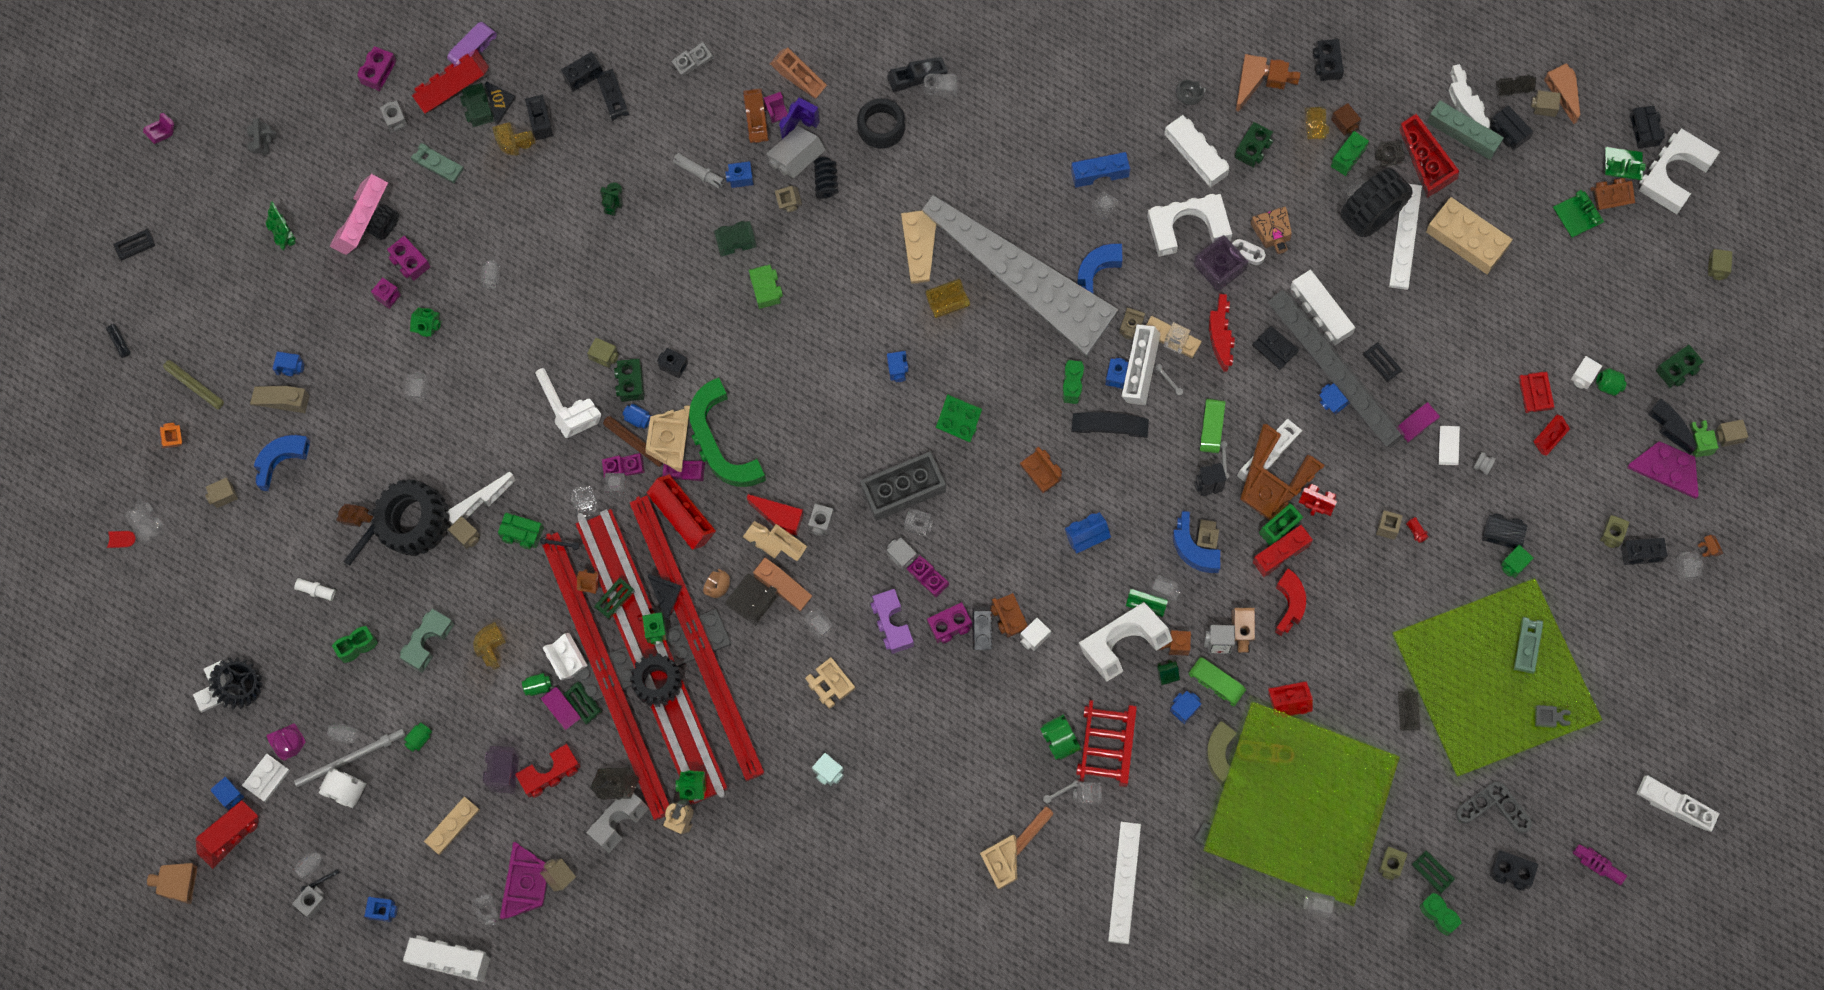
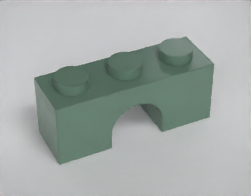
M431 609L430 612L424 615L423 623L419 629L414 630L411 635V641L400 652V659L423 673L433 658L430 652L424 649L425 641L433 636L445 640L455 625L451 619L434 609Z

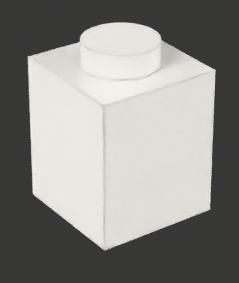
M1585 356L1571 380L1574 381L1575 386L1588 389L1602 365Z
M1036 618L1020 633V638L1022 639L1020 642L1026 649L1031 648L1035 651L1050 636L1051 631Z

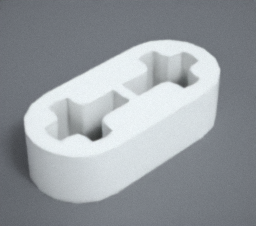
M1241 239L1235 240L1232 243L1231 253L1235 257L1253 265L1263 263L1265 252L1262 248ZM1239 245H1242V246H1243V247H1242L1243 250H1240V252H1237V251H1236V250H1237L1236 247H1238ZM1256 252L1260 254L1257 260L1254 259Z

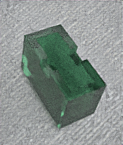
M479 83L463 88L461 90L463 96H460L462 106L467 108V112H464L467 123L471 122L473 127L494 122L483 84Z
M740 221L733 226H722L714 230L721 257L734 254L735 249L742 248V251L756 248L750 221Z

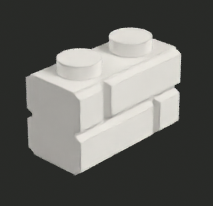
M591 399L578 400L573 406L569 408L563 407L557 412L555 424L561 429L565 438H569L597 425L601 418V413L595 408Z

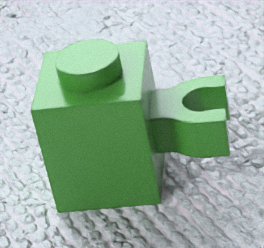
M1706 420L1701 422V429L1696 426V422L1690 424L1691 430L1695 433L1693 438L1697 445V448L1693 451L1694 457L1713 455L1718 449L1714 430L1706 431Z

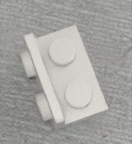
M564 633L553 644L543 647L560 680L573 678L578 671L588 666L570 633Z

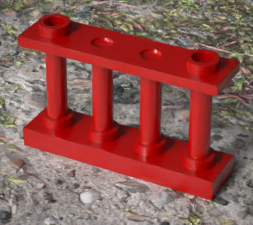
M1092 700L1089 701V706H1085L1083 717L1087 718L1083 757L1082 764L1078 763L1076 774L1080 775V781H1084L1085 774L1116 778V780L1120 781L1119 786L1127 787L1137 706L1129 705L1128 711H1124V713L1093 709ZM1100 717L1123 720V723H1126V730L1119 732L1090 728L1091 718ZM1089 736L1119 739L1120 742H1124V747L1119 749V751L1088 747ZM1087 755L1118 759V761H1122L1121 769L1110 770L1086 766Z

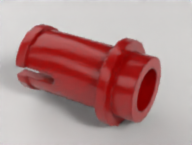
M1417 517L1406 523L1415 536L1414 540L1418 541V543H1422L1429 538L1427 535L1428 531L1423 529Z

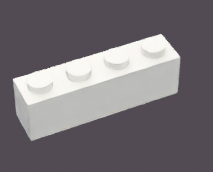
M1182 115L1166 126L1165 136L1210 188L1228 176V163L1217 155V151L1213 146H1209L1204 135L1196 131L1190 119H1186Z
M1311 269L1292 281L1290 287L1291 294L1294 298H1299L1302 302L1303 310L1312 315L1314 324L1318 328H1322L1325 332L1324 336L1329 342L1337 345L1354 333L1355 326Z
M1136 326L1122 397L1127 403L1146 405L1160 339V332L1155 326Z

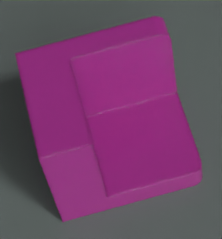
M781 92L763 98L771 123L781 121L784 116L788 115Z

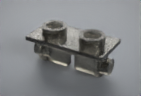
M1529 74L1516 77L1515 80L1512 78H1500L1496 81V87L1499 88V96L1533 92L1536 86V77Z
M1406 689L1405 692H1398L1400 731L1420 730L1418 691Z

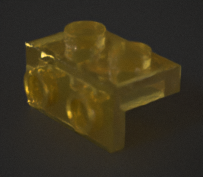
M960 279L925 291L928 305L935 318L970 306Z

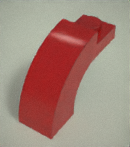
M1290 569L1286 570L1276 586V589L1283 593L1288 602V611L1275 630V633L1280 636L1284 632L1288 634L1294 625L1291 621L1299 625L1306 608V593L1303 584Z

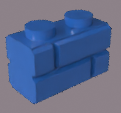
M1100 512L1090 514L1086 519L1073 522L1069 527L1065 528L1068 541L1076 554L1111 538L1107 522Z

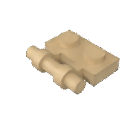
M829 658L816 668V672L820 675L816 679L812 674L805 678L809 683L810 689L818 694L819 700L822 704L825 703L829 709L835 705L831 699L834 695L839 700H842L855 690V686L832 658ZM823 682L830 688L827 692L820 686Z

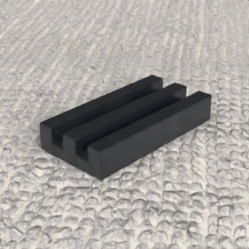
M146 229L113 245L119 259L122 261L154 247L155 243L149 230ZM144 236H147V238H145V239H143V240H141V241H138V242H134V243L130 244L129 246H127V247H125V248H123V249H120V248H119V247H121V246H123V245H126V244H128V243H130V242H132V241H135V240H137V239H139V238H142V237H144Z
M1378 342L1363 353V356L1387 383L1402 372L1399 365ZM1377 349L1396 371L1393 372L1374 350ZM1370 353L1377 359V361L1385 368V370H1386L1390 375H1388V374L1381 368V366L1373 359V357L1370 355Z

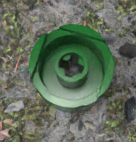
M1064 714L1043 724V727L1040 728L1047 743L1051 741L1052 744L1049 745V748L1056 760H1062L1082 750Z

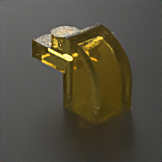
M1305 107V125L1308 140L1326 139V134H1329V126L1326 124V109L1324 107Z
M510 122L492 127L498 147L505 154L519 155L518 148L527 149L532 144H535L531 130L514 135Z
M495 622L482 628L476 634L473 642L476 655L479 657L485 654L482 658L486 666H491L493 670L501 666L492 650L506 643Z

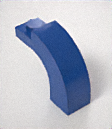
M1108 244L1091 251L1080 265L1077 284L1085 285L1081 287L1093 293V278L1100 270L1122 267V244Z
M283 436L273 440L261 450L254 463V467L260 472L256 476V484L260 490L269 491L273 471L281 461L289 458L307 459L310 441L306 436Z
M1182 511L1181 518L1177 517V529L1180 530L1173 531V542L1178 555L1187 565L1196 570L1206 573H1219L1220 550L1204 549L1193 542L1189 531L1190 512Z

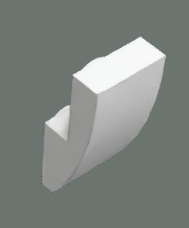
M1440 426L1439 465H1458L1460 426Z

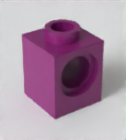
M383 277L371 291L374 298L389 309L401 296L398 288Z

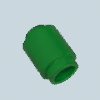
M545 673L527 677L526 680L522 681V687L525 696L530 695L532 697L549 692V687H552L549 675L546 676Z
M420 722L403 739L406 742L404 746L412 752L415 750L419 752L430 739L432 731Z

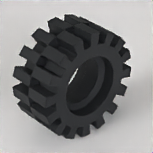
M382 204L378 207V210L374 211V215H372L366 227L367 232L379 240L386 239V236H389L393 228L396 227L399 213L388 205Z

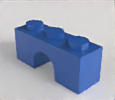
M1126 152L1073 162L1071 164V174L1075 188L1092 185L1096 179L1101 177H1110L1111 181L1127 178L1130 173Z

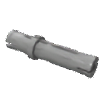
M680 153L675 155V159H673L674 164L701 178V181L704 183L708 182L718 189H721L724 185L721 182L725 183V179L714 174L711 169L700 166Z

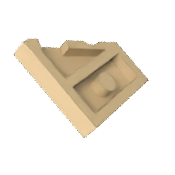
M1011 835L980 853L998 889L1017 880L1015 835Z

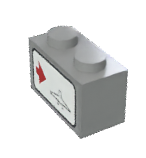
M1211 625L1209 631H1206L1204 636V648H1207V653L1231 654L1234 647V626Z

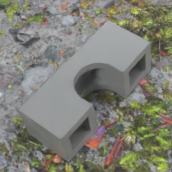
M626 788L618 795L611 806L604 811L602 816L591 825L586 833L604 850L610 853L623 839L616 832L618 823L623 819H631L637 823L648 811L649 807Z

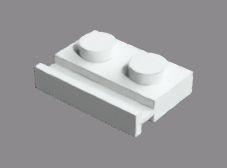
M266 754L242 786L266 803L290 770Z

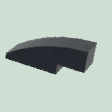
M942 57L909 62L905 67L890 69L887 79L892 91L897 92L946 75L948 71Z
M1660 398L1648 415L1663 426L1659 431L1661 434L1691 455L1697 448V445L1689 428L1680 415Z

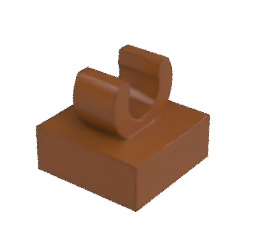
M1714 535L1704 537L1706 542L1698 544L1699 548L1704 546L1708 548V551L1702 554L1703 557L1724 554Z
M586 569L583 572L579 571L577 575V590L596 594L598 589L597 571L594 574L587 573Z

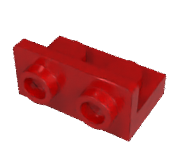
M1307 681L1268 689L1274 718H1285L1313 711V699Z

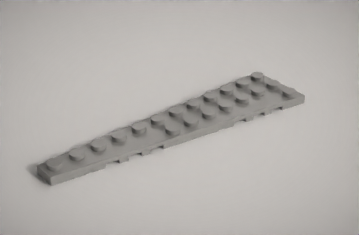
M934 195L922 209L925 215L941 229H944L951 238L960 243L976 260L986 266L993 275L1025 301L1033 310L1037 311L1045 321L1054 326L1060 334H1063L1086 357L1118 314L1119 310Z

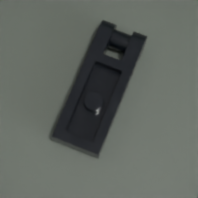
M613 69L595 74L611 120H616L617 117L622 115L624 117L628 116L629 112ZM620 105V109L614 110V106Z

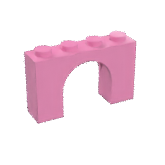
M373 174L361 182L353 198L357 202L345 224L337 230L330 244L331 248L347 255L357 247L388 182Z

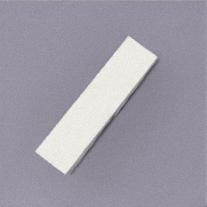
M1289 419L1276 430L1282 435L1263 466L1266 470L1274 464L1302 432ZM1285 428H1291L1294 434L1292 435ZM1253 457L1240 469L1237 475L1244 482H1246Z
M508 472L449 509V511H446L449 514L448 522L453 525L461 516L466 520L483 502L489 507L516 481L513 474Z

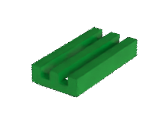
M1130 589L1126 606L1135 608L1145 602L1157 616L1163 617L1168 600Z

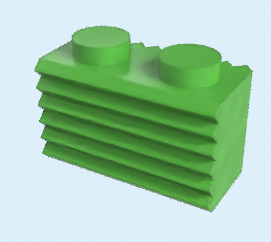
M770 264L749 270L759 309L780 304V297H783L781 287L776 286L775 283L778 280L776 270H772Z

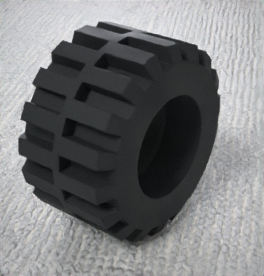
M658 653L656 656L648 654L649 657L646 659L643 656L640 658L641 662H636V668H632L630 681L636 696L641 702H646L648 706H652V704L656 707H660V704L668 705V701L671 700L673 702L675 700L674 696L680 693L679 688H682V677L678 667L666 655L662 657ZM655 671L666 673L668 678L663 687L655 690L646 687L645 681L650 673Z

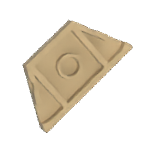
M688 405L679 411L674 412L671 410L664 414L651 416L649 422L646 453L678 472H682L690 409Z

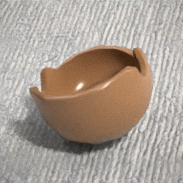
M718 569L719 572L713 571L708 577L703 588L705 595L712 598H720L727 593L730 587V577L721 569Z

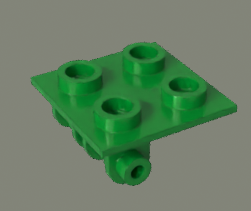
M1605 147V175L1643 180V171L1646 167V164L1643 163V152Z
M1582 190L1576 192V196L1553 207L1571 238L1604 223L1587 193Z
M272 201L265 223L267 229L272 231L276 245H280L283 251L286 245L293 246L296 243V238L288 227L283 215L279 214Z
M947 394L936 428L971 442L973 434L975 435L977 431L976 426L982 409Z

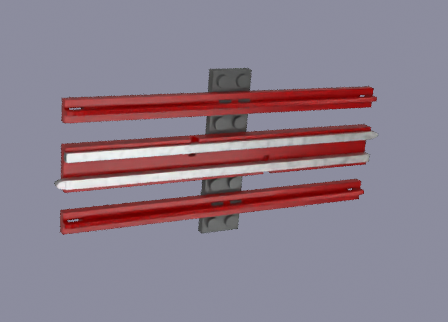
M644 496L642 498L636 497V500L630 502V505L659 575L664 580L682 586L681 593L674 606L680 624L667 629V640H663L660 644L647 643L642 616L655 613L611 509L601 511V515L586 520L584 515L579 513L576 527L592 566L598 573V580L604 594L619 578L635 590L613 615L626 647L609 654L607 653L582 591L577 590V577L564 546L556 545L555 547V545L547 543L542 546L589 659V662L586 663L588 666L578 671L574 675L575 679L583 684L586 693L595 702L603 698L605 699L652 817L656 821L665 817L669 802L623 690L632 687L630 681L632 668H636L635 663H640V658L643 656L646 659L649 657L648 654L656 656L658 653L662 657L666 655L675 662L677 667L696 660L746 782L763 775L764 771L713 653L731 645L719 614L714 609L700 616L697 615L649 498ZM558 532L552 535L549 533L545 537L547 540L562 542ZM621 584V585L616 589V591L608 598V600H607L608 603H609V601L617 594V592L623 587L622 584ZM626 589V591L618 598V600L610 607V609H612L615 606V604L623 597V595L628 591V589ZM662 671L652 672L647 676L645 685L649 689H659L665 685L668 676ZM681 680L682 688H679L680 693L674 696L675 700L673 702L669 700L668 705L660 704V707H656L652 704L650 707L679 777L681 772L688 770L705 771L706 791L704 799L689 800L690 804L693 805L714 795L724 798V791L728 790L683 680Z

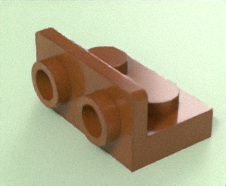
M1625 178L1614 179V183L1607 184V181L1597 182L1596 186L1590 187L1591 191H1594L1597 210L1635 203L1632 181L1625 180Z
M1037 447L1035 452L1023 460L1020 465L1041 492L1045 493L1062 480V471L1057 464L1053 465L1046 450H1041L1040 447Z
M1013 593L998 600L996 598L992 599L990 608L992 609L993 616H997L1000 621L997 625L1001 634L1005 633L1008 638L1021 633L1028 627Z

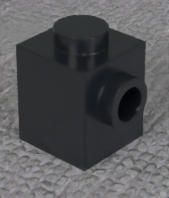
M666 348L664 353L661 352L657 360L660 370L679 379L688 365L686 356L669 348Z

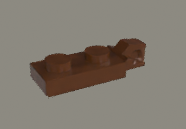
M344 504L338 512L336 521L344 525L360 527L363 522L370 523L373 516L369 515V510L363 506Z

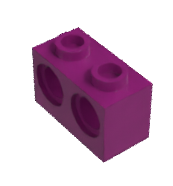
M374 46L372 51L368 52L366 62L358 70L360 83L381 91L397 62L394 54Z
M405 236L387 249L390 255L388 259L394 266L398 264L401 267L400 272L406 279L410 277L414 281L430 268L428 261ZM405 251L404 255L398 256L400 252ZM412 264H417L415 268H410Z
M962 602L927 618V624L937 643H947L953 639L952 636L958 633L964 635L972 627V621ZM962 617L965 621L962 624H956L954 619ZM940 625L947 628L943 633L938 632L936 629Z

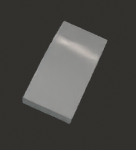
M702 42L690 52L684 51L672 62L683 76L712 60L714 57Z

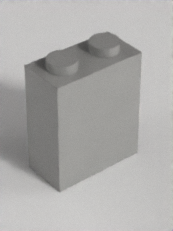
M797 126L767 152L766 155L770 160L768 163L774 170L778 169L784 176L788 175L794 179L825 151V148L816 135Z

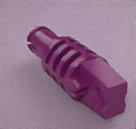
M1579 844L1575 848L1573 854L1581 859L1580 862L1600 876H1607L1619 886L1622 885L1627 875L1613 867L1610 860H1607L1590 847L1587 849Z

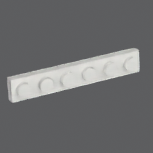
M1409 184L1413 191L1412 197L1398 215L1389 287L1405 290L1409 288L1422 189L1421 185Z
M1121 822L1108 942L1129 944L1141 824Z

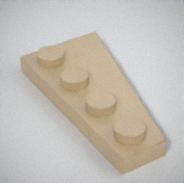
M923 211L901 213L911 284L930 281L936 223L925 215Z

